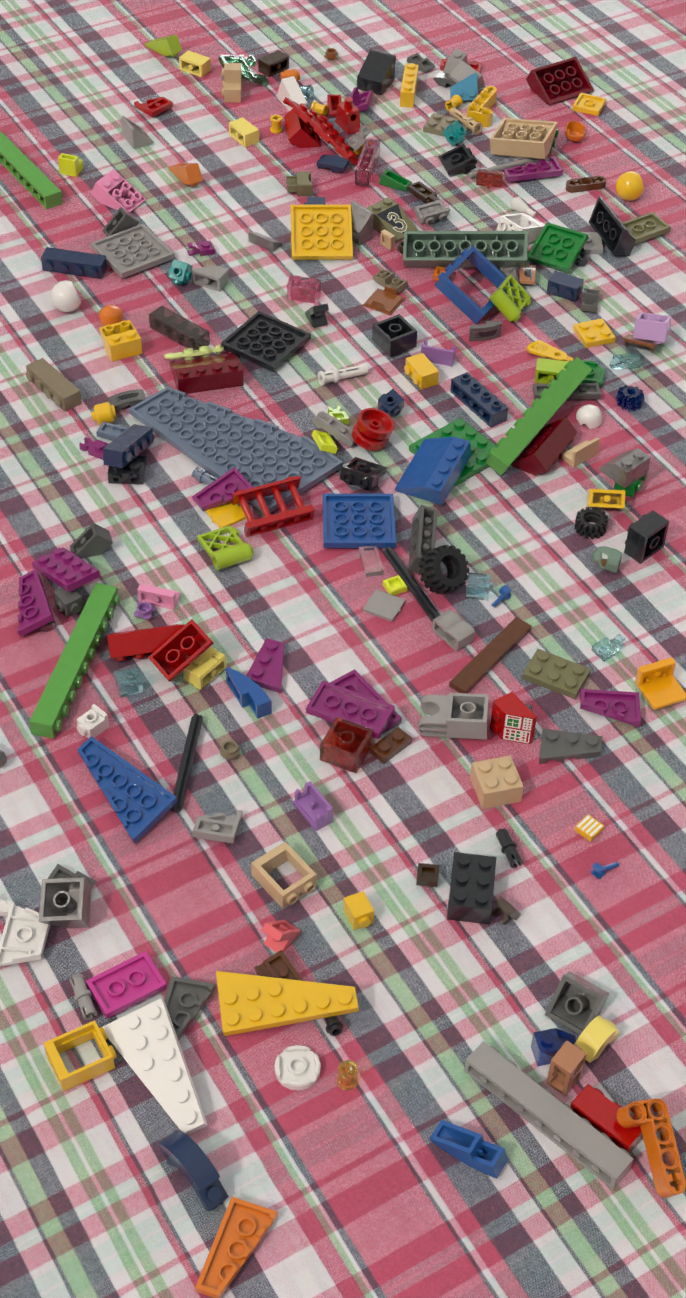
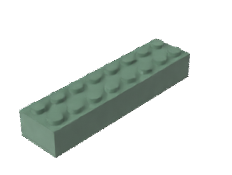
M404 231V267H448L449 264L454 265L452 262L458 256L461 257L460 254L466 248L469 250L472 246L481 252L495 267H527L528 231ZM466 259L459 267L475 266Z

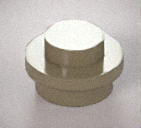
M225 741L220 747V755L225 759H235L240 754V747L235 741Z

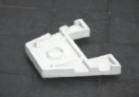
M0 899V916L7 917L0 941V966L41 960L50 925L39 922V912L27 907L24 909L16 906L10 900L4 901Z

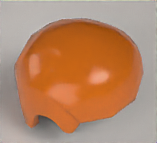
M569 121L565 127V136L568 140L580 142L584 139L586 134L585 126L577 121Z
M116 305L102 307L99 310L101 325L106 326L122 322V310Z

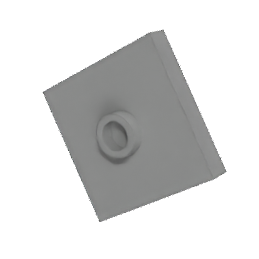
M582 232L588 234V240L583 247L586 253L603 254L602 239L597 232Z

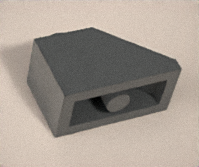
M120 207L105 226L103 232L108 237L137 226L139 221L132 213Z
M92 523L70 545V549L73 554L82 559L103 554L113 541L109 530Z

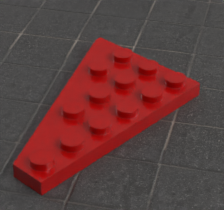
M285 97L283 103L292 107V111L306 124L309 122L314 128L313 130L328 144L331 143L336 148L335 151L356 166L360 161L356 157L357 154L350 150L351 147L345 143L343 137L339 136L340 133L333 128V124L327 121L328 118L323 114L318 115L314 109L309 110L303 103L298 104Z

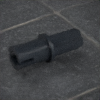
M499 829L496 832V837L502 847L501 852L506 855L510 867L517 868L515 859L519 866L523 863L516 849L517 844L512 841L507 829Z

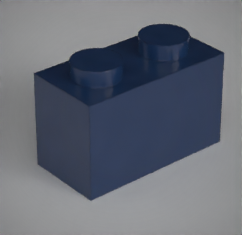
M554 271L548 280L547 293L576 302L582 293L584 279Z

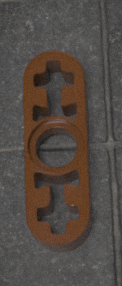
M591 176L570 179L566 181L565 189L570 193L603 189L606 186V178L604 176Z

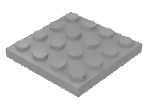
M144 224L90 243L91 249L96 254L106 255L107 264L121 278L175 258V253Z

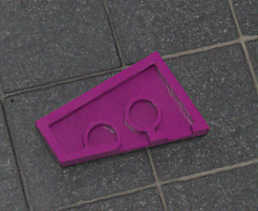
M234 467L192 496V499L202 511H206L232 501V495L236 491L254 487Z
M266 638L246 676L261 688L281 693L284 643Z
M580 689V709L640 727L639 692Z

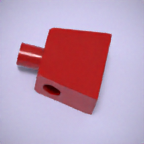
M346 97L343 103L337 105L335 120L348 135L357 133L360 129V112L353 104V98Z

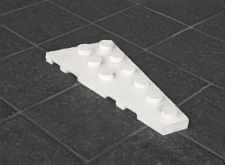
M162 998L103 1026L107 1038L182 1132L190 1135L208 1126L168 1009Z

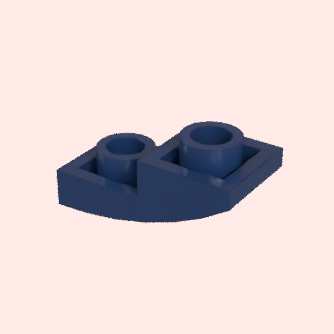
M322 155L316 165L318 168H330L332 172H343L350 161L335 155Z

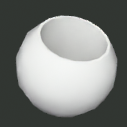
M60 281L51 290V301L58 310L72 312L80 306L81 300L72 281Z

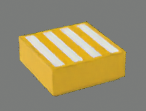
M587 815L575 826L574 831L591 842L604 830V825L590 815Z

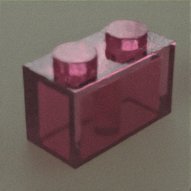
M290 275L287 283V300L318 304L321 296V279Z

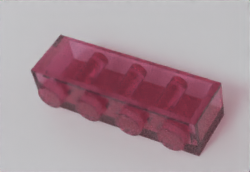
M366 139L355 169V185L369 187L380 156V140Z

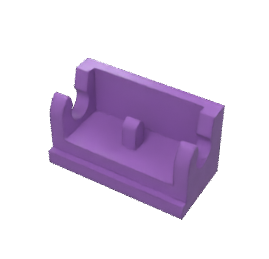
M424 340V344L421 346V353H424L431 363L452 367L456 357V346H452L451 350L430 347L428 346V341Z
M309 781L305 783V790L302 793L299 789H296L293 804L312 828L317 831L333 822V807L312 782Z

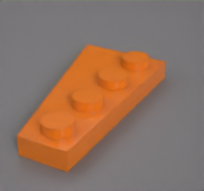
M231 1197L195 1286V1292L212 1298H221L278 1217V1212Z

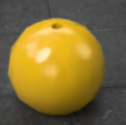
M634 171L625 172L617 179L616 192L623 200H636L644 192L641 176Z

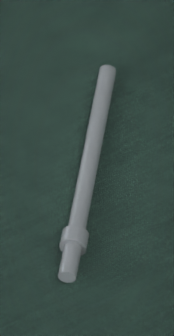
M526 158L489 168L483 167L477 171L469 172L468 176L469 178L484 177L490 173L519 165H526V163L538 162L541 159Z

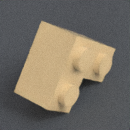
M225 63L224 68H222L224 81H222L221 96L224 97V102L241 103V63Z

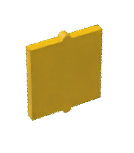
M232 501L206 510V514L212 519V523L222 528L246 520L242 507L237 504L232 505Z

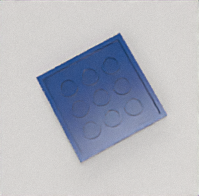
M323 493L324 548H396L393 494Z

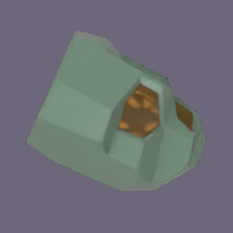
M601 546L593 551L592 559L601 568L617 573L622 559V552L614 548Z

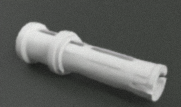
M366 364L339 370L332 368L330 371H319L318 380L321 386L330 382L337 383L341 379L367 375L368 367Z

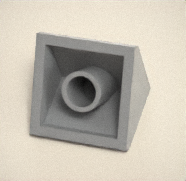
M463 60L449 74V78L458 83L468 76L477 73L478 89L485 85L483 76Z
M125 116L121 117L122 135L133 149L154 143L143 128Z

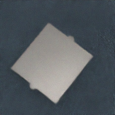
M376 589L372 596L368 598L363 612L393 622L397 614L401 613L405 599Z

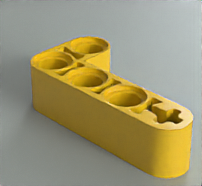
M486 86L467 109V116L473 117L476 122L482 123L485 128L492 125L493 111L490 108L496 102L497 88Z

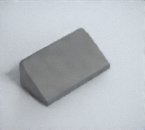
M248 233L249 242L274 252L282 245V242L260 233Z

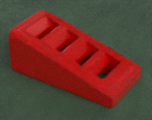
M327 95L329 117H336L337 105L342 103L341 95Z

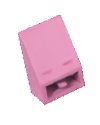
M114 169L98 180L90 193L103 205L116 210L122 207L129 212H132L146 201V198Z

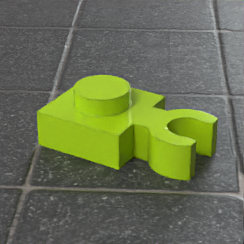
M337 406L336 409L328 407V414L335 417L345 425H349V418L345 411H341L340 406Z

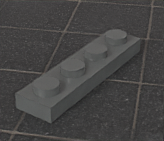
M581 383L567 400L600 399L599 383ZM533 384L534 400L541 398L539 395L545 388L549 389V384Z

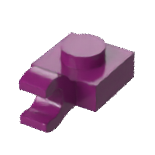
M211 240L197 242L196 245L194 243L187 244L188 248L192 249L187 251L189 256L200 254V256L215 254V248Z

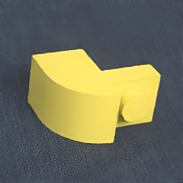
M598 1015L584 1029L575 1045H578L586 1053L585 1060L591 1063L599 1058L608 1043L616 1040L620 1031L616 1029L614 1023Z

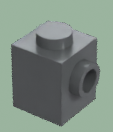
M60 588L54 591L56 608L67 618L83 610L82 597L76 590L67 592Z

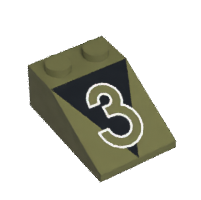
M389 197L366 208L374 213L373 229L379 233L384 229L395 235V243L404 239V231H418L400 205Z

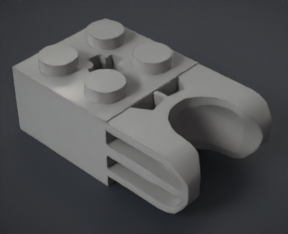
M449 693V696L426 695L421 699L422 711L427 715H432L424 716L419 720L418 731L421 735L429 737L487 739L489 694Z

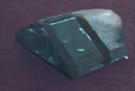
M637 353L613 355L609 366L614 369L640 368L644 358Z

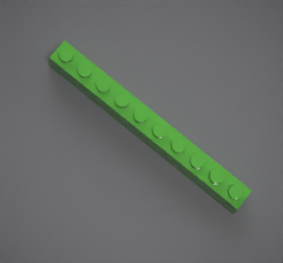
M0 131V163L46 210L61 205L62 191Z
M576 357L573 362L569 360L564 366L566 370L562 369L556 375L557 380L553 379L549 383V389L545 388L539 395L541 398H536L531 404L532 409L528 407L522 414L524 418L519 417L514 423L515 428L511 427L505 434L507 437H502L496 444L498 446L497 449L493 447L487 454L489 458L485 463L497 473L502 475L591 372L592 369L581 359Z
M95 583L30 718L31 734L54 739L56 733L60 732L63 718L67 717L69 713L70 703L75 700L76 690L81 687L83 675L87 674L90 660H93L95 657L96 647L100 646L103 632L106 633L109 619L113 618L114 609L120 603L117 587Z

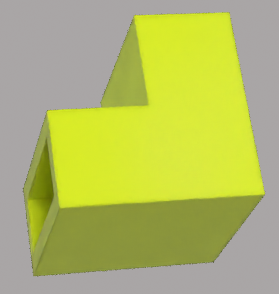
M61 153L58 157L60 174L77 177L84 168L83 160L79 159L78 156Z

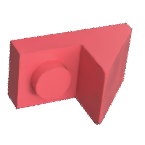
M285 920L267 922L261 930L268 934L264 942L265 946L276 953L280 950L284 953L301 932L300 929Z

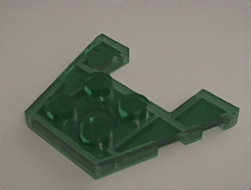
M220 55L219 62L223 68L225 63H241L242 79L268 86L269 81L265 75L254 74L248 67V65L255 66L256 64L253 55H248V58H244V55H240L239 58H234V55Z

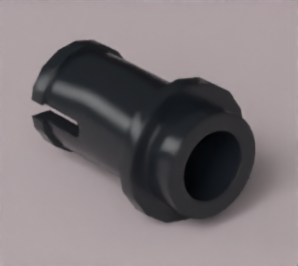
M338 1016L324 1018L327 1025V1033L331 1036H337L342 1033L343 1023L339 1021Z

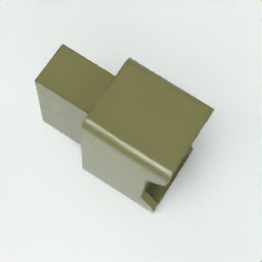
M296 172V176H286L287 192H297V196H312L311 172Z

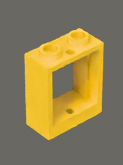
M95 1020L43 1043L45 1055L63 1092L115 1069L114 1059L117 1058L112 1045H107L105 1030L103 1027L99 1028ZM94 1039L103 1058L68 1073L59 1054Z

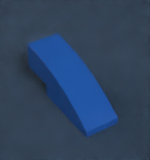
M230 667L226 668V682L241 707L250 706L257 719L272 714V701L266 692L249 677Z
M444 1120L440 1121L430 1137L431 1142L454 1158L496 1179L508 1162L505 1148L484 1141L481 1134Z

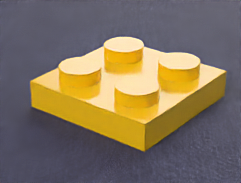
M603 318L573 324V330L585 348L615 342L616 337Z

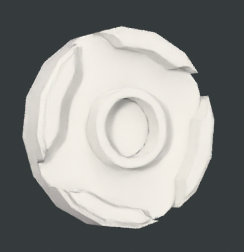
M295 1045L287 1047L277 1056L274 1071L277 1080L282 1086L290 1090L308 1089L316 1083L320 1076L321 1063L318 1055L314 1054L306 1046Z

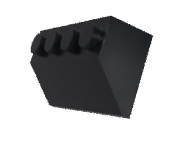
M599 196L589 224L599 234L614 256H630L635 244L631 235L605 200Z

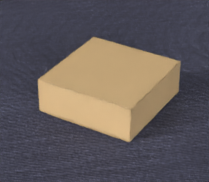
M385 229L382 230L380 244L389 250L395 249V235Z

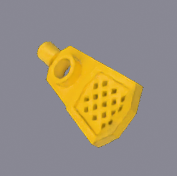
M541 340L530 343L526 348L530 354L544 358L548 357L553 360L568 362L574 359L567 356L565 352Z

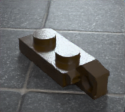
M420 181L407 186V191L426 204L440 200L436 192Z

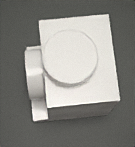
M95 704L91 706L92 709L76 719L78 732L87 738L91 736L95 738L109 728L108 714Z

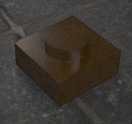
M418 863L416 885L438 887L439 865Z

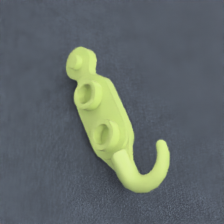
M216 345V347L209 349V346H201L199 350L188 348L184 349L183 353H167L164 355V358L176 360L184 357L185 360L194 359V356L198 355L200 357H209L212 352L221 354V351H224V347Z

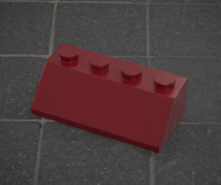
M567 416L551 422L538 432L511 465L534 476L540 473L545 474L550 471V466L558 461V456L566 451V446L574 441L573 438L578 432Z

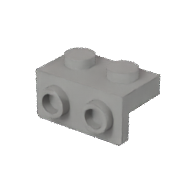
M437 200L416 206L414 212L420 224L423 225L446 219L450 208H445L442 200Z

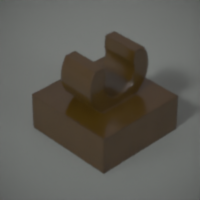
M501 896L495 901L500 908H496L492 915L497 918L499 914L503 913L504 917L500 921L503 925L509 922L510 917L514 920L520 917L521 913Z

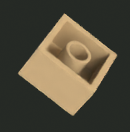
M511 755L472 762L470 779L482 809L521 802L524 786Z

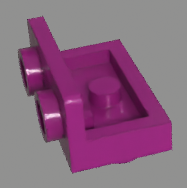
M354 87L350 97L353 98V104L359 111L364 112L369 109L374 93L372 90L359 93L358 88Z

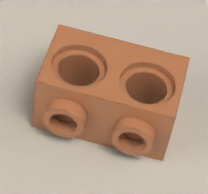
M566 1041L551 1059L546 1084L566 1097L581 1077L586 1053L578 1045Z

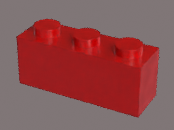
M587 1084L571 1102L570 1107L574 1113L581 1118L587 1119L592 1127L600 1133L606 1134L611 1139V1142L619 1148L625 1149L629 1154L642 1140L641 1127L625 1128L621 1126L616 1115L621 1106L605 1097L598 1088H593Z

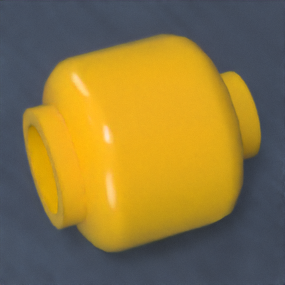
M109 402L95 405L94 411L91 412L93 422L97 421L99 426L103 422L112 424L114 423V418H117L114 405H111Z

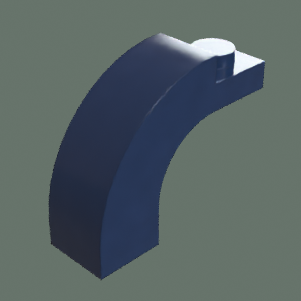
M176 1130L157 1144L168 1164L178 1168L190 1182L206 1211H211L229 1197L218 1179L220 1175L202 1149L187 1134Z

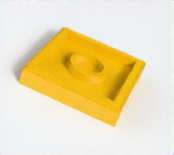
M580 93L572 106V110L599 116L607 99Z

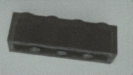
M164 306L149 314L150 328L187 349L199 350L201 346L210 345L208 330Z

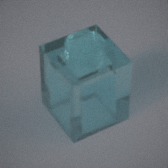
M469 572L466 599L488 601L489 593L493 592V582H490V574Z

